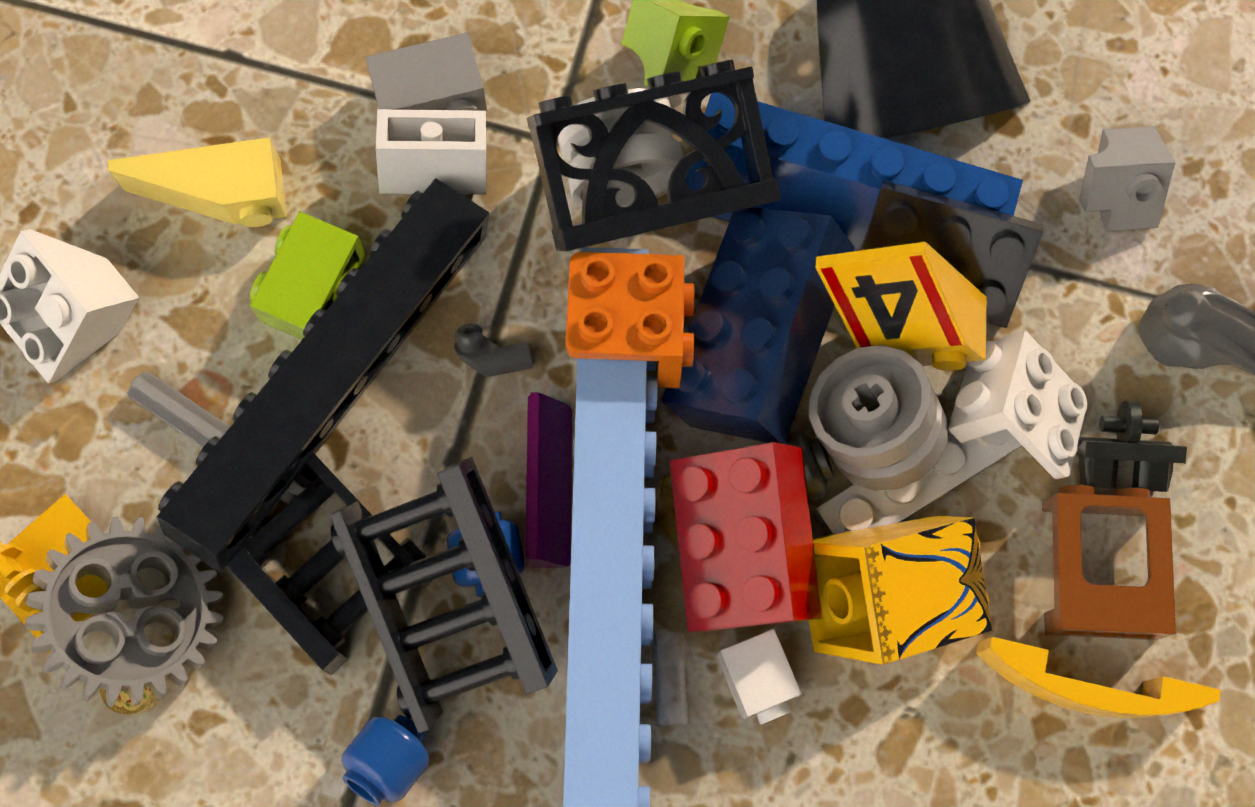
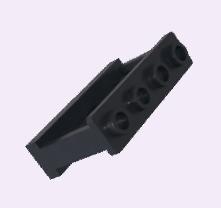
M733 59L700 67L701 78L682 82L680 71L648 78L649 89L628 93L627 84L622 83L593 90L595 101L574 105L572 95L539 102L540 113L526 119L531 132L553 226L551 230L556 251L567 252L780 201L781 195L777 178H773L755 93L752 66L735 70ZM712 93L725 95L730 99L735 108V118L732 126L724 135L717 139H714L707 131L717 126L721 119L722 109L718 110L712 117L706 116L701 109L702 100ZM688 94L683 104V113L656 102ZM629 107L616 120L609 131L604 122L595 116L596 114ZM644 121L656 124L672 132L694 149V151L685 155L674 167L668 182V202L658 204L651 187L640 176L626 170L613 169L622 148ZM581 125L587 128L589 141L586 145L570 144L579 155L588 158L594 157L590 169L573 167L559 156L556 146L557 138L565 127ZM739 137L742 140L750 178L749 183L743 182L734 163L723 149L735 142ZM703 159L708 166L699 168L695 172H699L704 176L705 183L701 189L693 190L686 184L685 175L691 166ZM562 176L570 179L586 180L582 202V222L572 224ZM609 180L624 182L633 188L635 197L629 206L621 207L617 204L615 196L621 189H607Z

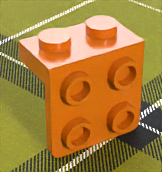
M577 252L573 254L569 265L566 325L567 354L577 359L657 361V387L680 388L682 367H693L694 333H683L684 317H693L694 283H684V255Z

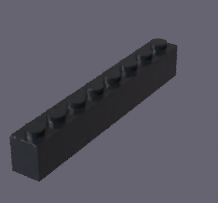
M437 178L433 180L424 193L416 191L412 194L402 210L400 222L392 231L385 229L375 239L369 252L370 258L360 270L353 268L344 276L336 292L338 297L326 311L320 308L311 316L303 330L304 338L292 352L285 350L277 357L268 373V378L270 379L257 395L253 392L249 393L239 403L233 414L232 420L234 423L221 438L214 436L204 445L196 459L198 467L184 484L177 481L162 497L158 505L160 513L156 517L163 534L220 573L230 563L314 454L320 449L485 240L489 212Z

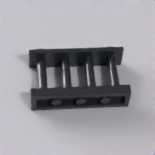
M314 454L307 465L318 478L256 534L249 537L227 567L324 672L332 675L348 660L338 649L345 641L342 635L368 612L360 589L357 590L327 619L321 616L315 622L311 620L300 606L307 600L304 594L345 557H342L337 552L331 539L289 578L283 575L276 581L262 566L270 559L267 553L333 494L345 506L358 501L364 518L372 516L361 502ZM391 534L377 539L393 556L384 566L386 572L426 558V555L408 537L400 544ZM432 581L421 584L420 586L423 589H425Z
M473 457L454 463L438 472L437 475L441 483L437 484V491L367 518H364L358 501L330 514L333 523L331 526L333 544L337 552L342 557H347L398 682L397 699L399 706L407 718L413 719L418 733L429 730L443 713L439 701L509 676L514 680L520 679L527 695L547 688L558 672ZM446 513L449 517H455L463 537L459 539L458 546L386 572L375 545V539ZM464 568H468L471 572L476 570L484 592L481 593V600L408 626L396 597L397 593ZM487 622L492 626H499L506 644L503 647V654L430 680L418 651L419 647Z

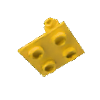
M67 494L60 497L8 544L4 545L0 541V598L24 625L26 618L42 612V610L26 605L28 593L46 591L33 582V576L36 570L54 572L46 561L47 552L51 549L67 556L68 552L66 551L64 541L69 533L79 538L83 543L87 541L86 530L88 523H91V521ZM86 575L75 582L77 590L82 595L90 598H97L108 592L105 581L96 575ZM75 612L71 615V618L74 621H85L93 614ZM29 630L35 638L44 634L43 631Z

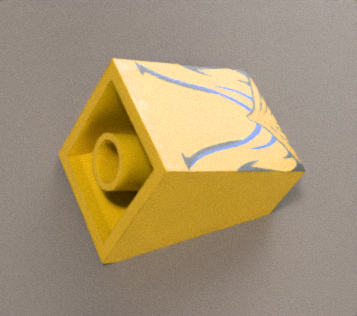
M933 516L813 538L822 619L809 620L814 652L885 665L992 631L989 598L985 588L980 556V540L977 535L974 517Z

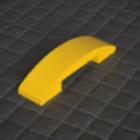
M990 637L978 642L976 654L1009 682L1042 700L1081 713L1115 718H1147L1186 712L1220 701L1221 689L1165 676L1144 681L1142 695L1045 673L1048 649L1005 639Z

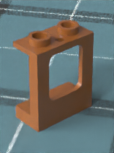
M1069 485L1061 487L1060 493H1056L1042 503V511L1052 512L1054 609L1044 613L1045 635L1159 640L1176 634L1170 498L1150 497V490L1144 488H1123L1116 490L1115 495H1097L1094 493V487ZM1081 513L1145 516L1148 579L1144 586L1097 585L1088 583L1084 579L1082 574Z

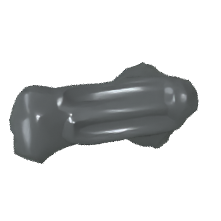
M1193 283L1177 285L1152 299L1141 318L1139 335L1148 352L1156 361L1165 366L1203 369L1217 365H1234L1255 375V311L1223 295L1213 286L1206 287Z

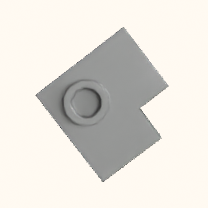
M1156 127L1103 129L1098 153L1088 156L1079 199L1085 212L1102 211L1101 221L1106 231L1159 227L1175 161Z

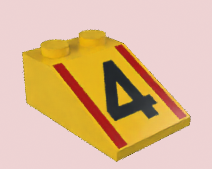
M926 242L816 257L815 268L856 348L880 345L906 351L922 366L932 365L935 369L946 371L964 369L966 362L986 360L987 297Z

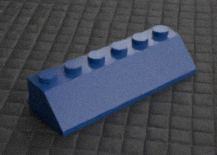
M712 93L710 95L704 113L706 116L712 117L718 110L722 109L721 119L717 126L707 131L714 139L724 135L732 126L735 118L733 103L725 95L719 93ZM757 101L773 178H777L781 200L755 206L754 208L832 216L854 245V251L861 250L883 180L1014 216L1023 183L1022 179ZM739 137L735 142L723 149L734 163L743 182L749 183L750 178L742 140ZM703 159L695 163L687 171L685 181L688 187L693 190L701 189L705 183L704 176L699 172H695L699 168L708 166ZM733 212L713 216V218L730 222Z

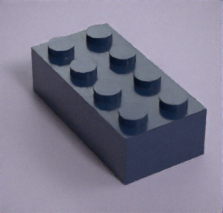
M754 207L733 212L687 332L694 333L693 367H682L680 388H666L661 400L664 405L692 428L765 443H786L835 306L815 268L816 257L854 252L855 250L854 245L832 216Z

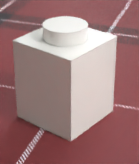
M774 629L723 649L716 656L742 720L756 715L760 725L791 713L792 710L788 701L802 695Z

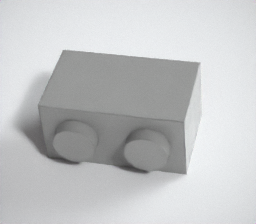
M468 32L365 57L378 109L487 111L484 87Z

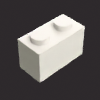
M377 109L376 160L379 194H413L416 191L424 193L435 178L460 194H486V111Z

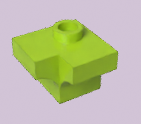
M633 0L621 45L633 50L640 57L645 72L643 85L649 87L648 78L680 71L682 82L696 79L699 66L717 62L730 16L715 9L698 7L681 0Z

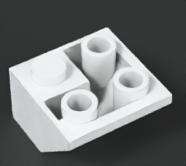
M31 229L20 231L0 273V324L22 350L25 358L34 365L48 384L58 381L117 336L139 300V296L107 258Z

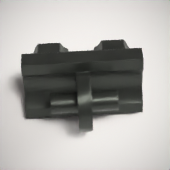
M1125 400L1119 406L1117 416L1101 415L1099 421L1101 432H1116L1117 438L1079 436L1076 455L1080 456L1079 472L1082 485L1103 489L1116 488L1118 460L1134 461L1133 488L1168 492L1173 473V464H1186L1187 447L1172 445L1169 441L1140 440L1141 434L1156 435L1158 433L1159 420L1157 418L1142 417L1140 404L1137 401Z

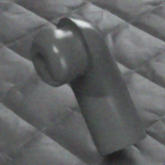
M472 323L462 325L455 332L456 342L454 349L459 359L483 376L492 377L533 368L528 342L498 347L482 334L483 330L479 325Z

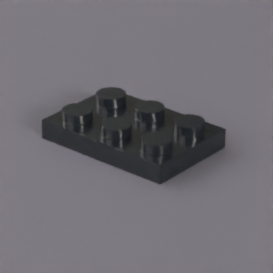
M883 180L861 250L926 242L987 297L986 323L1007 328L1043 234L1042 223Z

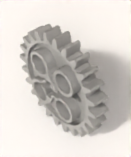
M113 517L109 533L102 534L94 522L88 523L86 542L83 543L71 533L66 535L64 544L68 552L67 556L51 549L47 552L46 561L54 572L36 570L34 573L33 582L46 591L27 594L26 605L42 610V612L26 618L25 629L43 631L44 633L32 642L31 651L32 653L51 651L52 655L45 662L43 671L46 674L63 667L67 671L60 687L63 690L71 687L78 680L84 682V701L88 702L98 688L106 690L107 705L113 707L120 691H128L133 706L140 704L144 688L149 687L152 693L158 699H161L167 693L165 679L169 678L173 683L182 687L188 680L183 664L199 670L205 663V659L196 648L212 649L218 640L204 630L219 627L223 621L222 615L208 610L209 607L221 601L223 593L206 591L205 589L214 580L217 573L215 570L199 572L196 567L201 562V559L193 554L187 556L182 552V546L174 541L172 543L166 541L160 526L153 535L145 533L143 517L137 518L132 531H124L119 518ZM144 568H155L163 573L167 585L158 590H149L139 583L136 573ZM96 575L105 581L108 592L103 596L90 598L82 595L77 590L75 582L83 576ZM119 600H127L129 609H139L136 611L132 621H124L122 612H113ZM166 600H176L178 602V607L175 609L148 607L160 604ZM75 612L102 614L88 618L85 621H74L71 618V615ZM152 623H163L172 630L174 643L166 647L152 645L145 637L144 628ZM103 631L113 638L115 650L104 656L91 654L85 649L82 638L89 632Z

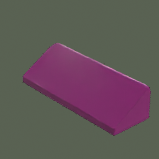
M530 392L527 411L525 558L530 568H566L571 563L572 409L568 404L542 393Z

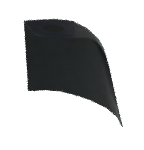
M817 0V27L824 121L886 139L995 114L1019 107L1031 101L1007 46L990 0Z

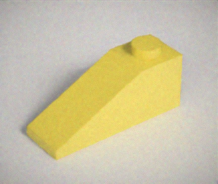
M270 137L108 160L109 172L124 191L231 224H242L247 227L265 226L270 224L273 219L287 217L281 160Z

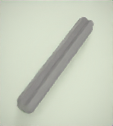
M144 371L131 382L127 392L131 400L202 448L214 436L221 438L230 428L225 422L150 372ZM299 474L279 500L288 505L313 482Z

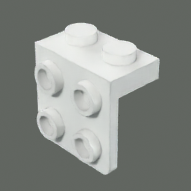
M1026 330L995 341H986V360L968 362L948 430L963 443L1007 429L1053 478L1061 479L1071 474L1084 415L1087 410V399L1083 389L1074 383L1057 365L1051 354L1042 348Z

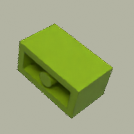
M299 211L292 226L286 225L281 230L275 244L276 256L268 271L261 272L255 279L250 291L251 303L249 306L261 323L302 340L304 338L303 330L311 316L320 308L326 311L338 297L336 292L344 276L353 268L359 270L366 256L359 237Z

